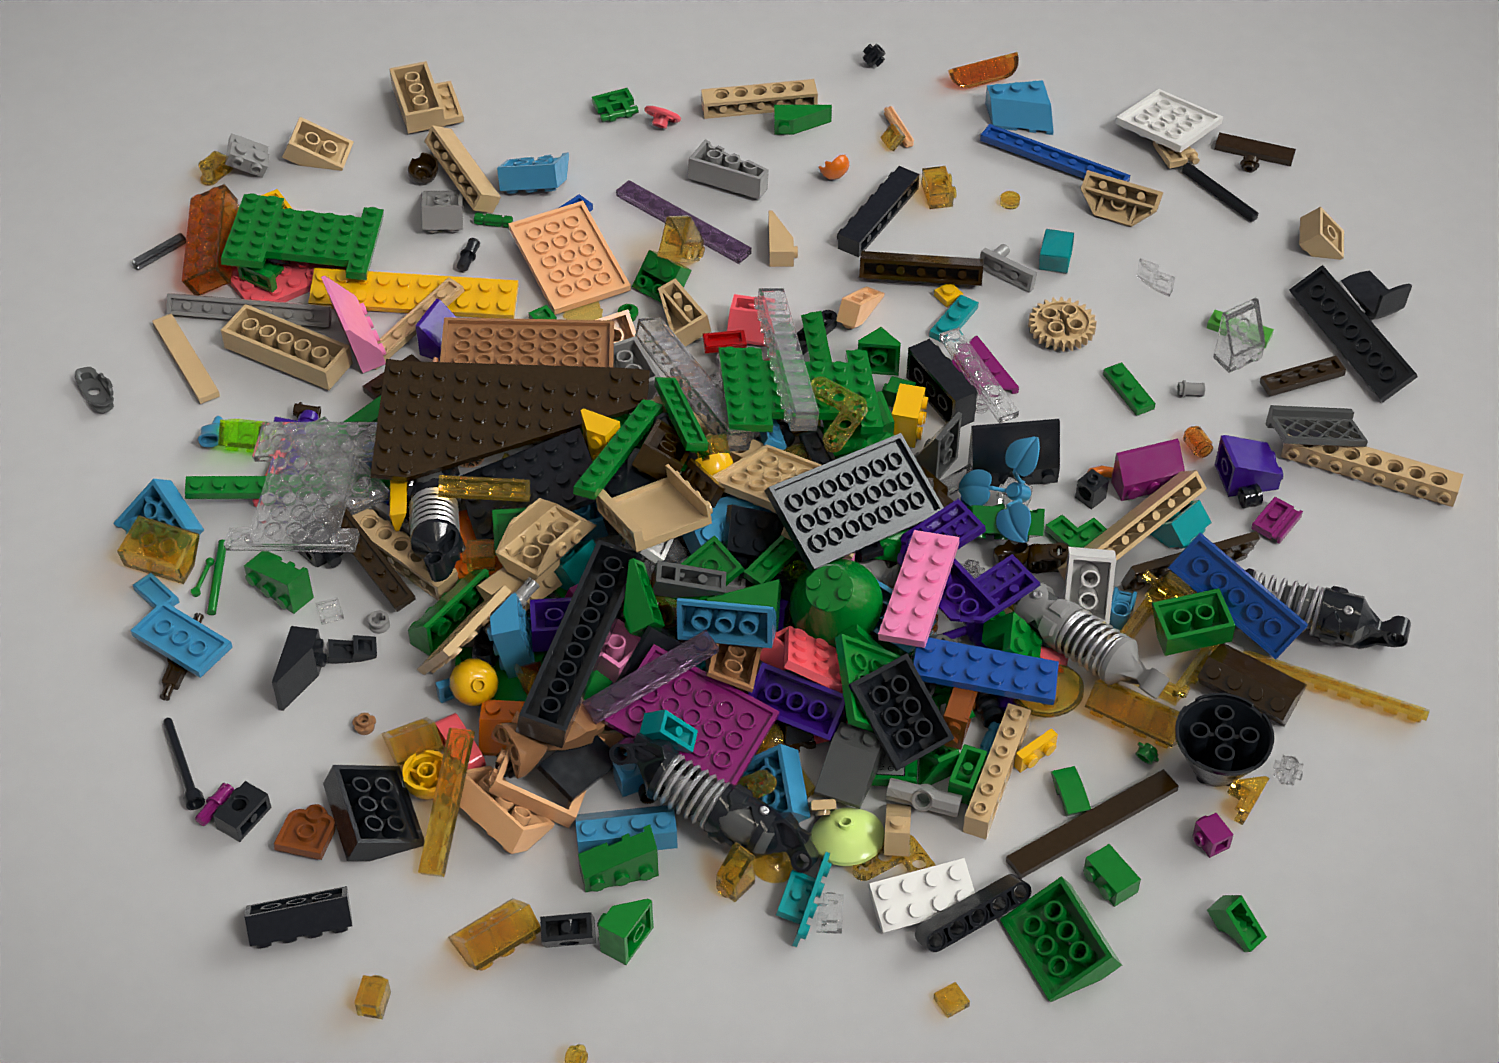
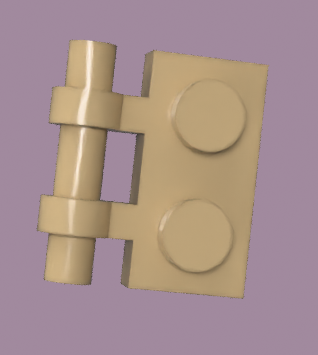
M1153 141L1154 148L1169 169L1183 166L1188 161H1191L1194 165L1200 161L1198 153L1190 146L1182 152H1175L1171 148Z

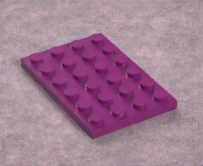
M653 644L604 720V724L629 738H635L640 732L644 713L666 709L698 730L693 753L678 751L682 756H685V760H692L694 766L700 765L702 771L708 769L709 775L716 774L717 781L724 779L725 783L730 782V784L737 785L777 720L780 711L727 683L706 676L705 671Z

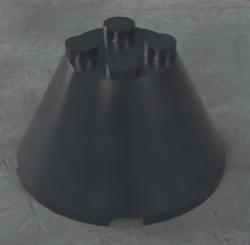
M1210 693L1195 698L1194 702L1181 709L1175 724V738L1178 747L1195 773L1198 782L1212 786H1231L1235 781L1258 769L1267 761L1274 745V730L1266 714H1261L1253 707L1254 703L1233 694Z

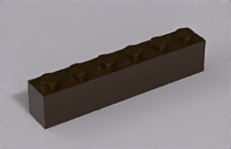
M861 251L859 278L982 286L984 265L983 259Z

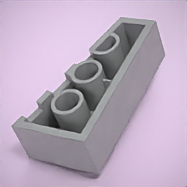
M706 139L689 157V179L760 199L768 189L769 169L750 160L743 161L735 153L730 155L724 152L723 147L719 145L714 147Z

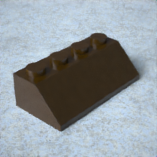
M1225 643L1219 644L1210 654L1197 677L1200 684L1217 693L1233 694L1254 703L1253 707L1261 714L1265 713L1269 719L1284 727L1307 687V684Z

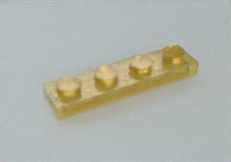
M439 475L438 497L529 502L530 480Z

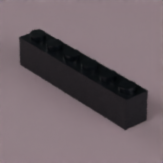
M898 166L894 172H891L888 179L880 184L878 190L870 195L865 205L859 208L857 214L849 219L848 224L843 229L839 230L837 234L838 249L859 258L861 251L867 249L919 189L920 174Z

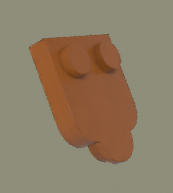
M319 804L310 805L306 810H293L288 814L274 842V849L276 851L322 860L336 830L334 818L328 815L327 810Z

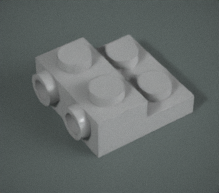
M231 133L228 140L225 165L263 178L269 163L270 154H268V146Z

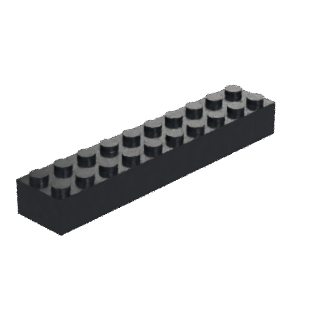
M598 539L520 711L516 727L517 733L563 748L623 609L629 560L634 558L641 561L642 554Z

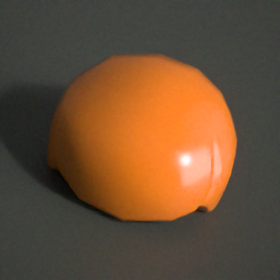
M844 154L839 155L832 162L825 161V167L819 166L818 168L827 179L836 180L840 179L848 171L850 165L847 156Z

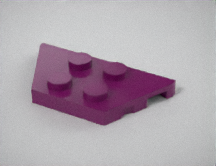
M974 336L952 360L953 365L958 371H961L966 380L976 387L978 394H999V390H1011L1012 394L1019 392V386L978 336Z

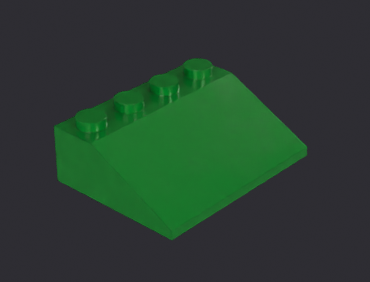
M1062 876L1000 919L1050 1002L1101 981L1123 966L1072 885Z

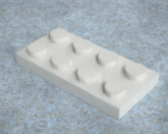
M965 858L868 884L882 934L921 924L975 893Z

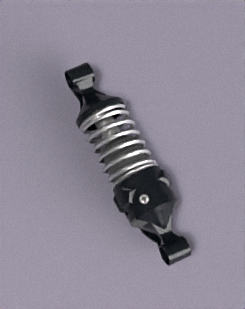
M1250 568L1245 570L1257 580V570L1254 571V569ZM1264 572L1259 575L1257 580L1263 586L1265 585L1266 577ZM1275 575L1270 578L1267 590L1308 624L1305 630H1309L1310 635L1318 637L1320 642L1333 645L1338 642L1350 646L1353 645L1358 649L1374 645L1403 647L1408 643L1411 628L1410 620L1404 616H1394L1390 620L1382 622L1369 607L1364 596L1349 593L1347 589L1338 586L1331 588L1317 586L1316 589H1312L1309 583L1305 584V586H1300L1297 580L1290 586L1287 585L1288 580L1286 577L1282 580L1279 590L1276 592L1277 578ZM1190 587L1191 594L1197 593L1194 589Z

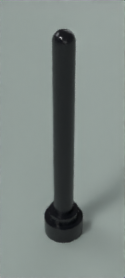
M167 717L163 720V724L186 790L183 799L187 809L197 810L205 804V799L202 791L195 788L173 720Z

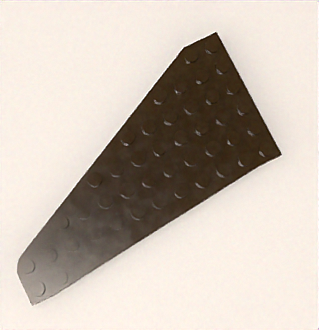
M386 359L370 478L408 482L582 428L581 410L583 408L612 419L632 413L643 399L647 400L650 370L617 367L418 362Z

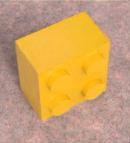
M900 383L892 411L894 435L902 433L908 446L915 448L917 440L922 438L923 427L921 425L926 423L927 412L924 410L927 409L928 397H925V387Z

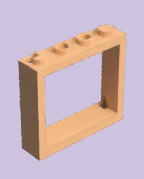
M516 711L512 723L518 722L520 712ZM506 746V749L502 748L496 759V762L500 763L498 769L494 768L488 779V782L492 783L488 792L569 828L577 817L586 791L573 802L568 801L566 808L502 780L511 759L508 746Z

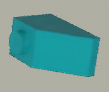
M665 709L644 713L640 733L650 739L668 740L674 750L693 753L698 730Z

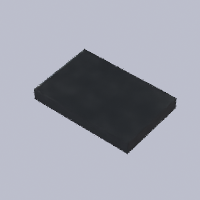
M596 735L591 744L568 750H556L541 762L537 769L570 802H573L613 769V762L609 756L610 747Z

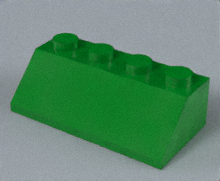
M485 568L472 571L464 578L459 579L449 592L444 593L433 607H429L418 621L411 624L408 629L410 644L430 656L464 619L484 601L476 586L489 577V571Z

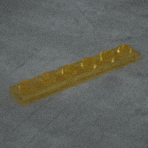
M449 728L418 870L420 874L445 877L475 732L472 730Z

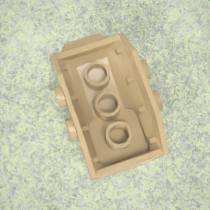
M539 498L511 520L495 553L507 572L523 581L530 577L537 583H540L560 566V559L597 525L554 502Z

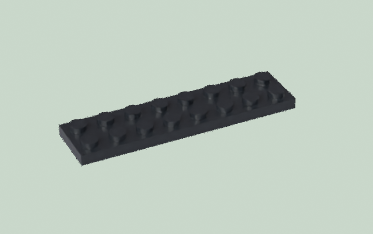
M1323 265L1289 289L1293 297L1382 402H1385L1418 377L1416 372Z

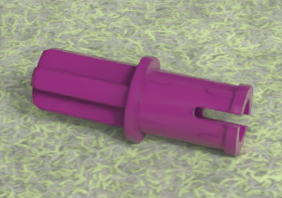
M222 783L218 790L206 799L207 804L195 817L196 822L201 826H206L213 818L216 809L230 798L234 788L228 783Z

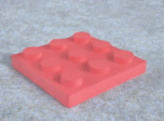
M789 626L785 632L784 668L843 693L836 648L821 638L816 639L809 636L802 629H794Z

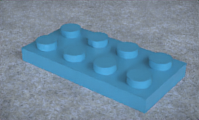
M162 601L130 630L133 637L199 678L233 648L231 641L165 601Z

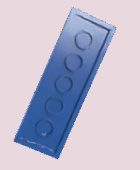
M1201 532L1168 567L1197 593L1219 588L1235 625L1274 659H1277L1308 626L1303 619Z
M928 637L925 648L915 647L913 664L924 682L1054 705L1059 661Z

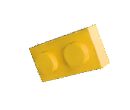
M1051 728L1016 752L1014 767L1021 773L1027 768L1034 767L1039 759L1045 755H1051L1057 747L1058 734Z

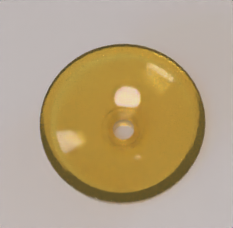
M1059 664L1054 705L1015 698L1014 701L1017 706L1031 710V715L1042 718L1062 716L1074 710L1080 704L1084 696V683L1076 671Z

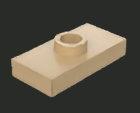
M835 799L812 800L809 802V811H815L816 816L830 815V811L836 809Z

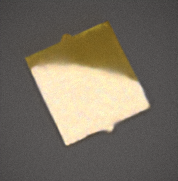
M599 301L565 311V314H563L566 320H596L603 318V309L600 308Z

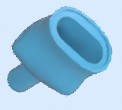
M216 416L212 424L201 427V434L198 437L201 446L215 447L224 441L226 426L222 423V417Z

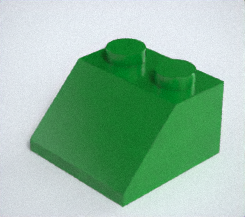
M647 898L614 905L607 914L603 913L597 923L600 952L627 965L654 928L652 900Z

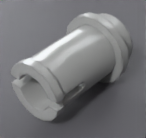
M1183 380L1178 382L1177 394L1182 397L1186 395L1204 396L1205 383H1190Z

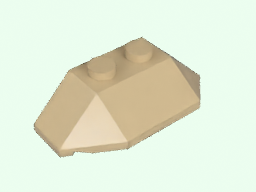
M1087 170L1081 186V191L1094 216L1130 227L1156 213L1163 196L1161 191Z

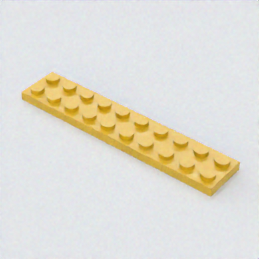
M314 268L308 304L332 306V309H334L321 278L326 276L354 294L359 304L364 303L367 311L409 313L450 277L464 288V292L447 306L455 316L514 319L519 283L518 280L369 271L367 280L346 278V270Z

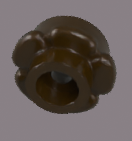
M1246 155L1240 162L1243 170L1249 173L1256 171L1260 166L1258 163L1259 159L1254 155Z

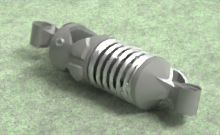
M1040 582L1041 586L1013 604L1014 612L1037 631L1050 648L1056 652L1063 653L1066 658H1071L1072 662H1078L1080 667H1085L1086 671H1092L1094 676H1099V679L1106 684L1112 685L1123 681L1129 684L1140 685L1139 688L1157 699L1170 681L1167 676L1155 668H1145L1138 657V644L1136 640L1120 633L1118 629H1114L1112 625L1106 624L1105 621L1092 615L1091 612H1088L1082 606L1055 596L1053 589L1045 583Z

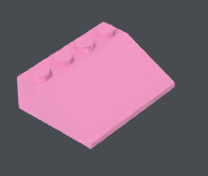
M322 276V281L362 373L385 365L386 362L383 356L386 355V351L382 343H377L380 341L376 329L371 330V328H374L370 316L365 317L368 312L364 303L359 304L354 294L328 277Z

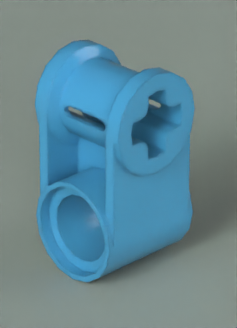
M1118 587L1114 588L1109 625H1112L1114 629L1123 631L1128 627L1136 602V591L1131 593L1119 590Z

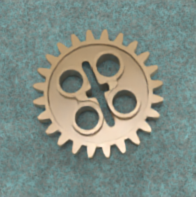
M1052 297L1051 302L1045 299L1044 304L1037 303V308L1033 307L1032 313L1029 315L1028 327L1030 328L1029 333L1033 334V339L1039 338L1038 344L1045 342V348L1052 345L1053 350L1061 347L1062 352H1064L1065 347L1073 351V346L1081 349V344L1087 345L1088 340L1092 341L1097 321H1095V315L1091 314V309L1085 310L1086 304L1079 306L1078 300L1072 303L1071 298L1064 301L1063 297H1060V300L1056 301Z

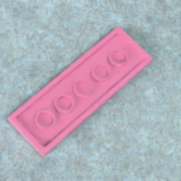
M914 530L878 633L879 640L925 648L958 550L959 537Z

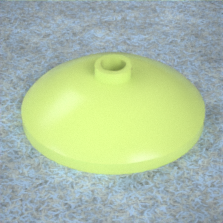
M852 807L831 811L830 815H823L817 820L811 831V841L815 845L819 857L823 859L825 852L830 853L828 862L838 866L858 865L872 859L883 847L885 839L883 824L874 814Z

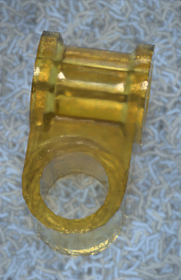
M213 151L208 157L199 162L198 166L202 173L200 178L202 184L214 185L232 171L233 167L225 165V154Z

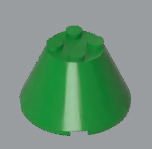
M848 559L830 562L816 568L812 572H809L808 569L805 570L796 581L790 596V614L796 629H802L813 638H821L835 648V637L838 636V633L856 624L870 635L875 630L883 610L882 591L874 575L863 565Z

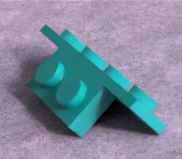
M825 852L816 878L793 869L790 873L776 916L799 924L792 946L797 947L800 939L805 940L811 925L806 924L808 917L813 919L818 904L813 903L815 897L820 898L825 885L821 882L822 876H828L832 863L828 862L830 856L828 852Z

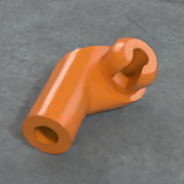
M1101 465L1089 468L1087 471L1089 472L1091 469H1094L1103 477L1112 478L1113 467Z

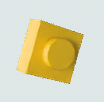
M945 284L934 290V296L946 307L952 305L960 295H963L954 284Z

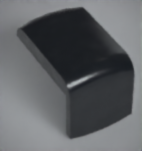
M1370 270L1352 274L1341 280L1353 298L1360 304V307L1365 310L1366 316L1372 320L1386 317L1403 309L1406 306L1412 285L1408 283L1388 289Z

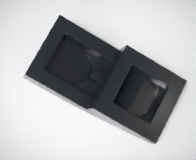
M353 635L352 641L328 639L327 663L362 662L377 657V643L374 636Z

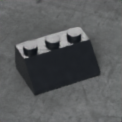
M648 625L615 682L614 687L622 692L624 691L653 644L684 661H687L690 657V652L694 645L688 640H678L677 632L674 630Z

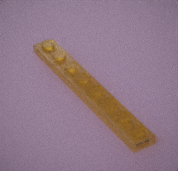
M1247 649L1243 652L1303 683L1306 681L1314 684L1313 688L1327 692L1328 689L1337 691V696L1350 700L1352 696L1361 699L1360 703L1363 705L1374 707V704L1384 707L1383 711L1397 715L1398 712L1407 714L1406 718L1419 723L1421 719L1427 721L1430 709Z

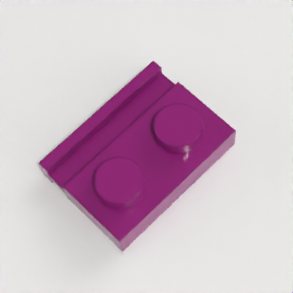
M1274 497L1252 523L1251 529L1269 539H1276L1277 543L1280 544L1300 520L1303 511H1297L1294 509V506Z

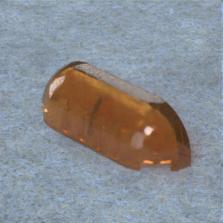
M1018 52L948 70V73L953 83L962 88H972L1006 79L1012 76L1018 67Z

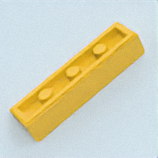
M390 480L389 516L394 530L397 532L400 530L407 512V482Z

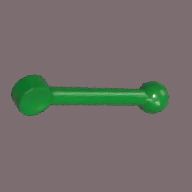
M211 557L206 559V566L196 587L191 589L193 597H198L201 594V585L210 566L214 564V559Z

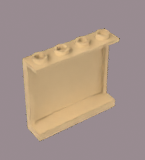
M669 464L665 465L667 478L613 498L603 489L596 498L600 514L636 552L712 524L711 514L713 509L710 502L705 501L699 491H695L690 483L685 481L680 473L675 471Z

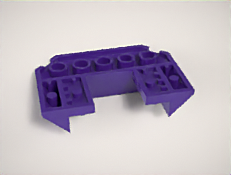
M958 498L902 535V545L900 553H898L897 563L902 567L914 530L959 537L958 549L986 532L985 525ZM1013 554L975 579L954 559L938 608L950 621L985 623L1041 586V584Z

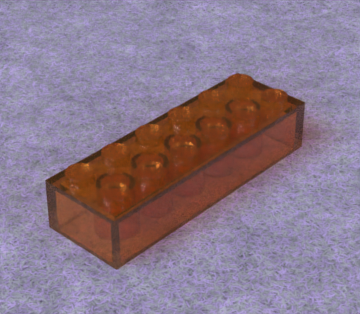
M225 184L213 187L209 191L197 194L190 199L182 282L194 295H202L231 283L232 266L221 265V256L237 215L238 199Z

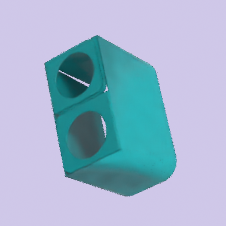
M1053 229L1045 230L1039 257V270L1068 273L1073 250L1074 232Z

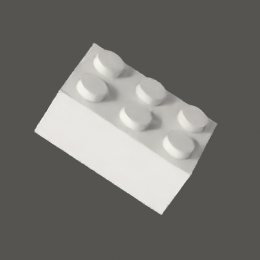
M1068 547L1063 599L1082 606L1088 612H1091L1092 615L1105 621L1106 624L1110 622L1116 567L1115 551Z

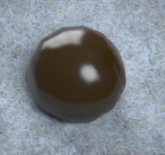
M421 153L416 159L412 158L408 166L409 177L419 184L432 182L438 173L437 159L428 153Z
M1007 540L1003 545H998L994 548V560L998 564L1013 554L1022 564H1025L1028 558L1029 546L1027 543L1018 542V544H1013L1010 540Z

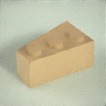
M676 278L658 288L676 352L703 337V333L711 332L708 315Z

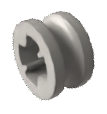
M378 610L369 615L368 622L372 632L381 634L389 629L390 621L386 612Z

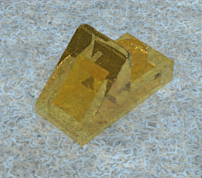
M1260 776L1232 782L1227 793L1239 800L1235 807L1238 814L1234 821L1241 825L1244 824L1270 778Z

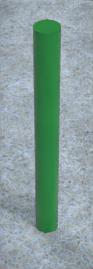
M223 539L218 541L207 614L211 616L216 615L225 562L227 541Z

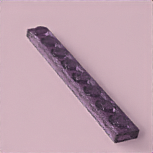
M630 180L616 190L617 197L738 264L752 254V247Z

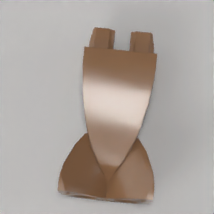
M590 699L582 701L563 748L517 733V723L512 722L496 725L491 737L494 741L508 746L514 773L518 779L532 771L542 759L546 750H568L591 744L594 737L603 732L605 724L601 717L590 718L589 715L593 714L594 707Z

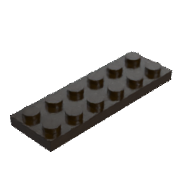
M1257 531L1213 544L1232 560L1238 562L1248 557L1249 552L1255 548L1254 546L1260 538ZM1181 552L1131 566L1121 581L1123 590L1132 589V591H1136L1149 583L1157 585L1164 582L1167 578H1180L1168 567Z

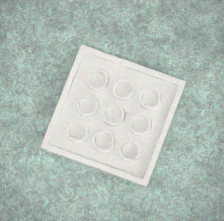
M1158 89L1117 116L1115 124L1126 130L1133 131L1141 137L1153 140L1157 144L1171 148L1175 152H1182L1222 124L1223 116Z

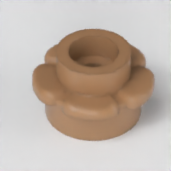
M360 713L353 719L352 724L357 733L368 735L375 728L376 718L373 715L370 716L369 713Z

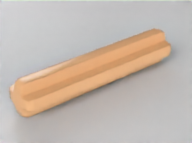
M892 106L885 107L884 115L906 148L912 147L914 139Z

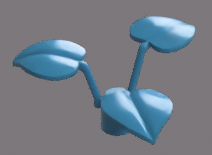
M1038 437L1016 440L1009 445L1006 451V464L1008 467L1013 468L1012 473L1018 483H1011L1007 489L990 486L992 481L991 474L977 469L967 473L959 484L958 491L963 500L970 506H983L990 498V490L1007 493L1008 498L1014 501L1006 505L1007 509L1001 510L997 514L996 525L1003 536L1020 543L1027 542L1031 524L1030 510L1026 505L1022 504L1029 500L1031 490L1027 485H1024L1025 481L1019 475L1025 477L1034 471L1040 450Z

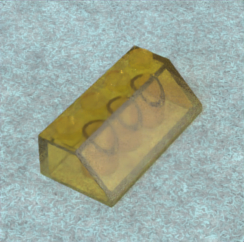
M1102 680L1095 681L1085 704V707L1090 709V714L1099 718H1103V716L1110 718L1113 725L1120 728L1127 726L1133 729V734L1139 737H1151L1155 739V744L1168 749L1169 746L1177 745L1175 724L1180 711L1119 683L1109 685Z

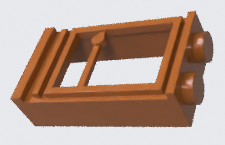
M953 688L943 718L955 739L944 744L945 746L962 749L972 720L969 717L972 709L973 712L975 711L976 701L979 699L981 692Z

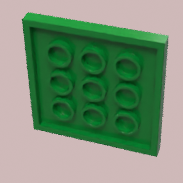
M840 634L835 637L848 724L874 732L848 685L901 657V655Z

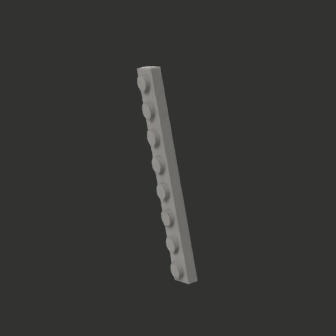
M175 293L167 294L166 314L232 319L247 304L297 325L331 327L332 306Z

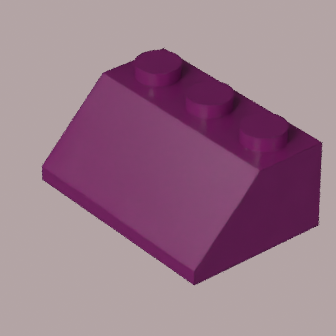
M1178 438L1116 453L1111 483L1121 501L1153 494L1179 472L1185 471Z

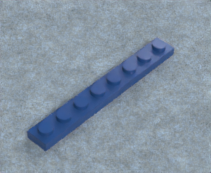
M991 124L986 127L980 137L982 142L1083 179L1087 170L1123 181H1130L1131 175Z

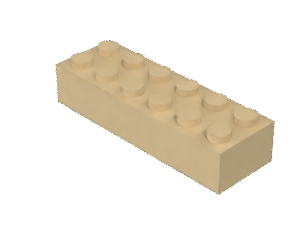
M247 304L221 329L226 349L327 390H330L353 364L349 345Z

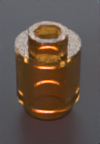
M1191 426L1186 429L1183 441L1193 454L1200 458L1208 456L1213 451L1212 441L1200 426Z

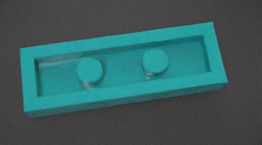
M960 295L930 330L929 337L948 345L978 309L979 302Z

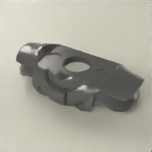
M92 367L77 369L74 376L90 406L100 413H106L113 409L114 392L111 381L104 377L103 373L98 374ZM91 389H97L100 391V393L97 395H91L88 393V391Z

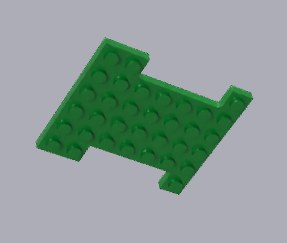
M254 193L243 195L221 256V265L263 269L266 258L343 266L347 267L346 278L367 280L384 217V209L364 207L361 217L353 215L344 216L333 213H317L310 210L283 209L284 198L276 196H260Z
M729 346L718 348L728 431L773 432L772 419L858 421L861 434H883V422L867 351L859 349L846 350V362H803L798 360L763 361L761 348L755 347L734 348Z

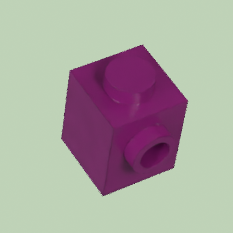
M1214 813L1210 816H1202L1196 821L1192 836L1196 845L1201 847L1208 857L1211 858L1230 848L1234 834L1220 816Z

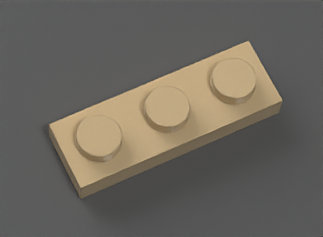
M451 81L435 83L444 109L445 125L464 122V116Z

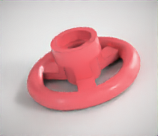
M646 106L644 108L647 114L654 117L652 125L666 129L668 121L673 123L681 121V117L670 110L656 106Z

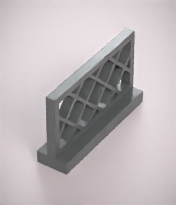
M1270 405L1265 424L1267 428L1276 430L1284 444L1366 447L1368 440L1353 421L1354 412L1352 409Z

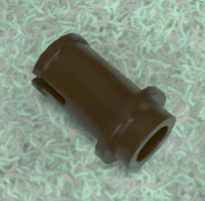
M302 402L294 404L293 416H297V419L304 410L316 412L319 416L318 419H320L321 406L304 405Z

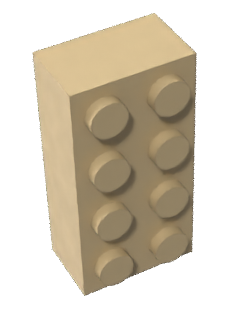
M427 61L389 68L392 88L408 134L429 130L432 125L446 126L444 109Z

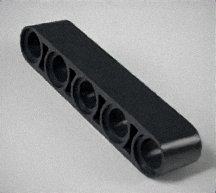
M1008 874L921 923L915 930V939L931 952H939L1025 903L1031 896V886L1014 874Z

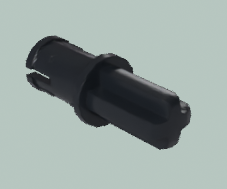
M469 238L465 249L461 251V257L457 264L460 272L468 271L471 262L476 259V252L480 247L478 239Z

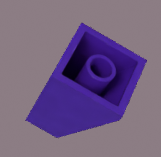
M1221 435L1214 465L1228 497L1238 496L1239 487L1245 486L1248 488L1256 483L1260 486L1262 492L1279 489L1280 482L1283 480V470L1278 466L1275 452L1271 451L1267 442Z

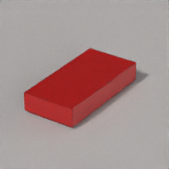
M744 330L702 334L705 353H716L719 347L747 348Z

